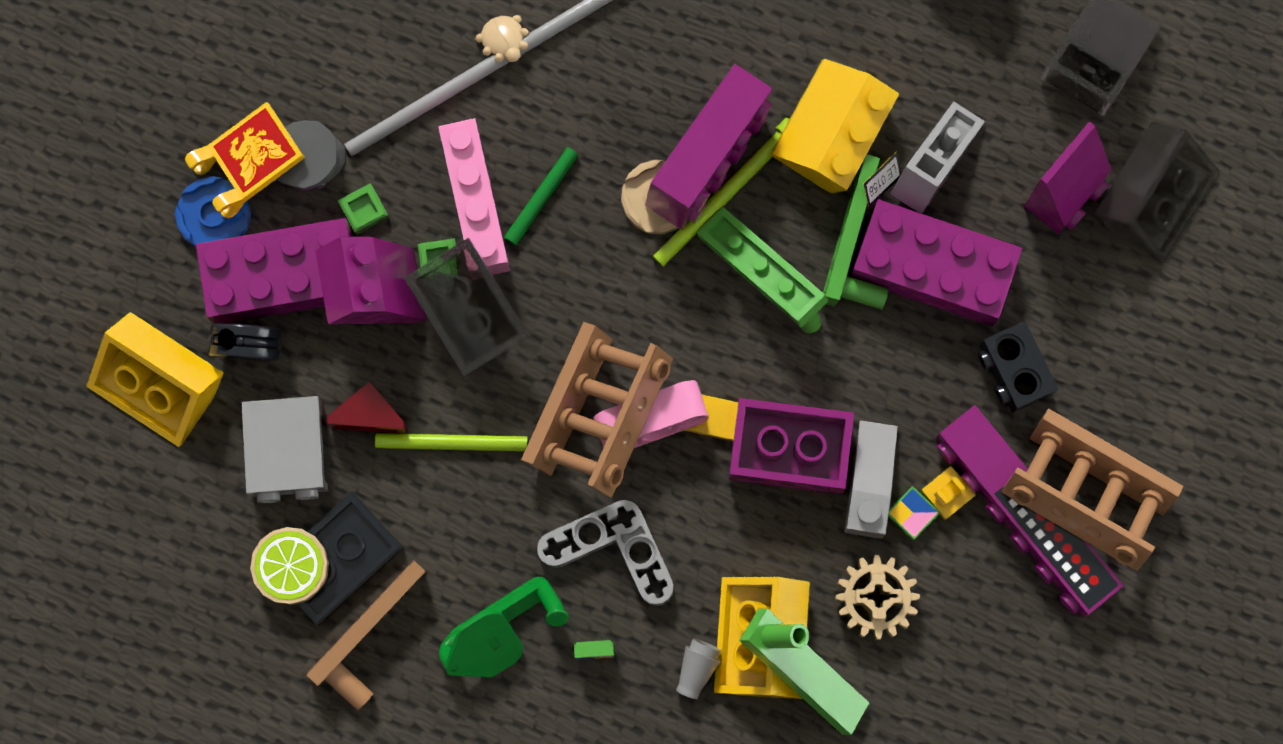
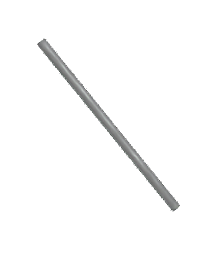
M584 0L530 32L528 36L523 37V41L528 43V47L526 50H520L521 55L613 0ZM495 54L348 141L344 144L351 157L506 65L509 61L504 58L502 62H496L494 60Z

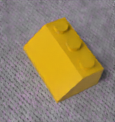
M823 59L770 155L830 193L846 191L899 93L868 73Z
M130 312L104 333L86 387L180 447L215 397L224 373Z
M722 577L717 648L721 649L719 655L721 662L715 670L714 693L802 699L739 640L758 609L768 608L784 624H803L807 628L810 582L783 577Z

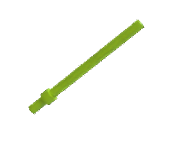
M785 118L775 128L776 133L705 203L707 206L696 223L688 221L683 230L679 229L653 255V258L662 267L772 158L770 154L789 121L788 118Z

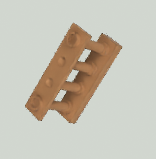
M583 322L521 460L536 470L552 476L557 464L590 475L591 477L587 485L601 494L612 498L616 487L620 485L623 479L624 469L659 390L669 376L673 358L657 345L651 343L644 357L612 347L610 345L613 339L597 326ZM604 360L638 371L629 392L595 381ZM588 395L622 406L614 426L579 415ZM573 429L606 440L598 461L563 450Z
M1048 408L1029 438L1039 444L1040 447L1027 472L1017 467L1001 493L1012 498L1019 505L1026 506L1112 556L1119 563L1138 571L1155 548V546L1143 540L1155 512L1163 516L1179 497L1183 485ZM1053 454L1074 464L1061 491L1040 480ZM1087 473L1108 484L1095 511L1074 500ZM1121 492L1141 503L1129 531L1108 520Z

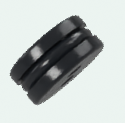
M214 323L210 325V334L213 336L210 339L212 345H209V356L261 361L279 360L280 350L276 349L279 347L278 340L281 339L280 329L241 324Z

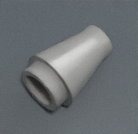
M693 638L690 646H685L680 680L676 691L687 697L698 699L701 690L721 662L719 659L721 649Z

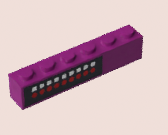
M976 405L937 435L935 439L940 444L936 448L940 455L949 464L955 462L964 474L960 476L974 494L980 492L988 502L985 509L998 524L1004 521L1013 532L1009 537L1016 548L1023 554L1027 552L1031 554L1038 563L1034 568L1039 576L1047 584L1054 582L1063 593L1059 596V599L1071 614L1075 615L1078 612L1081 617L1089 615L1124 586L1088 542L1026 506L1019 505L1012 498L1001 493L1017 467L1027 472L1028 468Z

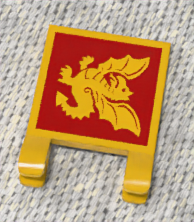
M266 102L209 145L188 153L185 157V162L189 168L201 176L206 174L217 160L235 189L219 194L213 199L212 203L219 213L221 212L223 217L229 219L238 213L247 200L305 157L271 105Z

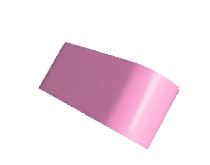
M684 381L659 390L634 448L695 427L709 419L697 381ZM617 405L601 411L594 416V420L614 426L622 406ZM600 439L604 448L606 440Z

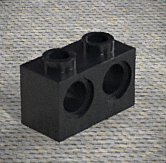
M1025 321L984 339L980 344L981 352L978 353V358L981 366L987 374L993 373L998 386L994 387L996 396L1004 408L1009 406L1012 414L1054 395L1059 390ZM1008 344L1012 346L1016 352V358L1011 361L1002 359L997 351L998 345ZM1025 378L1029 380L1033 388L1032 394H1020L1015 389V379Z

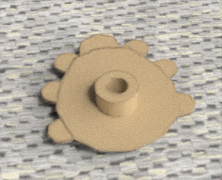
M499 16L491 19L484 25L482 32L477 34L475 38L478 43H483L485 47L483 49L484 55L495 54L494 60L496 62H502L504 58L509 62H516L521 57L520 50H526L528 47V43L523 41V37L528 36L529 33L526 28H522L519 24L522 21L521 16Z

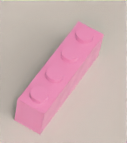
M473 118L438 126L472 276L474 279L508 272L510 267L476 120Z

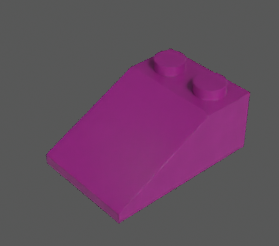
M1090 121L1040 179L1024 205L1027 210L1058 235L1065 226L1073 230L1086 214L1081 209L1086 201L1090 198L1096 202L1109 187V184L1104 180L1112 170L1095 125Z
M339 237L315 250L328 324L420 323L426 321L413 248L374 237Z

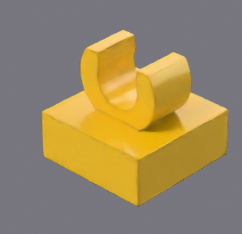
M951 466L921 490L925 498L940 511L939 515L944 521L976 496Z

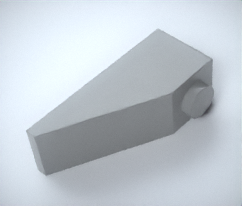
M953 102L906 165L890 194L922 214L985 121Z
M859 421L844 533L879 539H882L886 534L898 426Z

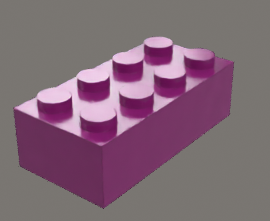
M734 64L651 181L645 206L681 230H683L688 221L695 224L707 206L705 203L711 194L709 191L714 194L717 193L727 177L726 173L731 166L730 162L735 165L746 151L748 147L746 144L752 134L757 135L768 118L766 115L773 105L768 101L773 88Z
M878 199L851 277L889 288V292L993 327L1000 317L1022 248Z
M342 218L196 244L207 318L213 324H227L324 307L315 250L339 237H353L352 229L347 219Z

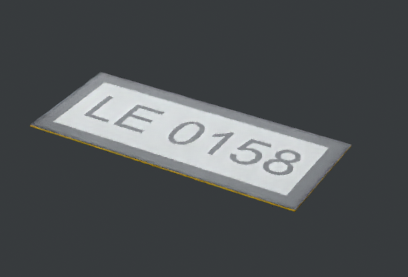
M897 152L863 183L869 208L901 176Z

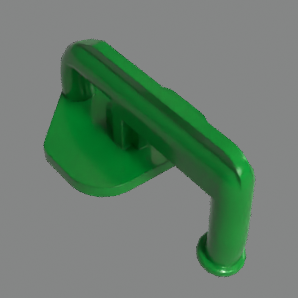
M535 577L455 627L440 645L438 653L440 662L447 674L451 676L493 677L516 663L523 653V644L509 624V621L539 602L542 603L547 611L546 622L549 625L558 627L566 624L569 615L564 610L561 600L550 583L543 577Z

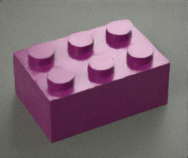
M739 398L728 480L843 494L846 488L854 413Z

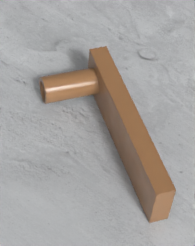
M413 560L312 667L307 676L317 686L325 680L358 711L374 693L354 676L341 661L425 573V570Z

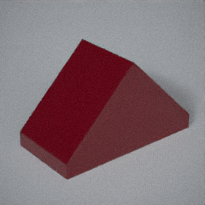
M370 382L365 384L327 416V425L331 429L407 434L408 427Z

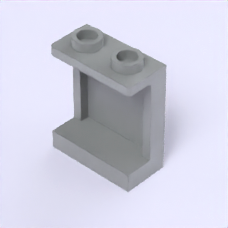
M318 396L242 402L246 493L251 497H257L258 503L280 502V495L295 494L296 500H312L319 498L318 492H328V484L325 482L321 422V417H324L323 401Z

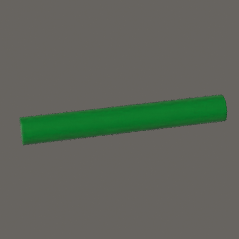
M569 147L565 149L503 237L506 241L514 246L518 244L579 157L574 150Z

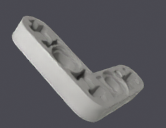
M617 501L548 532L538 542L537 551L539 558L545 565L553 568L567 565L617 542L639 594L646 603L653 606L664 605L673 595L674 587L670 574L640 509L631 501ZM624 508L627 513L634 512L636 516L631 519V527L625 528L622 523L611 527L615 535L607 537L606 527L599 519L600 517L607 515L609 523L619 517L618 510ZM585 524H595L601 530V537L595 544L588 545L579 539V531ZM572 531L574 542L580 551L573 553L572 547L568 546L561 550L562 557L555 560L552 555L545 556L544 551L549 549L548 542L550 540H555L557 544L567 542L569 540L565 533ZM640 542L647 544L652 551L650 559L642 564L635 563L629 556L631 547ZM655 563H658L660 569L653 570V573L659 583L665 581L667 584L662 589L664 596L657 598L654 593L648 595L645 590L650 587L649 579L646 574L639 578L636 573L637 571L648 570Z

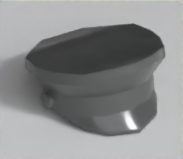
M303 120L285 126L305 158L277 178L279 183L305 191L318 187V189L324 188L325 184L332 180L344 166L345 146L319 121Z

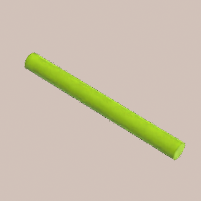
M376 433L375 448L525 451L528 446V436Z

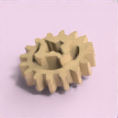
M879 555L873 557L871 565H868L864 558H860L858 560V571L850 566L845 570L850 577L849 581L845 579L838 580L837 585L845 589L844 593L835 596V601L844 602L845 605L838 612V615H849L851 619L846 627L850 629L856 624L861 627L860 637H865L869 630L873 631L875 640L881 639L883 630H886L891 637L897 635L895 625L898 624L906 629L909 626L905 618L906 614L915 616L918 612L914 607L910 606L911 602L920 599V594L911 593L910 588L917 581L916 579L906 580L904 575L908 567L904 566L896 570L894 568L895 559L892 557L886 565L881 564ZM869 573V584L864 589L853 590L856 581L861 576ZM885 574L891 576L901 589H893L885 581ZM875 587H877L880 594L894 598L883 601L880 604V608L875 607L873 600L860 597L874 592ZM892 605H902L896 617L885 622L886 611ZM854 606H862L869 613V621L863 619L856 612Z

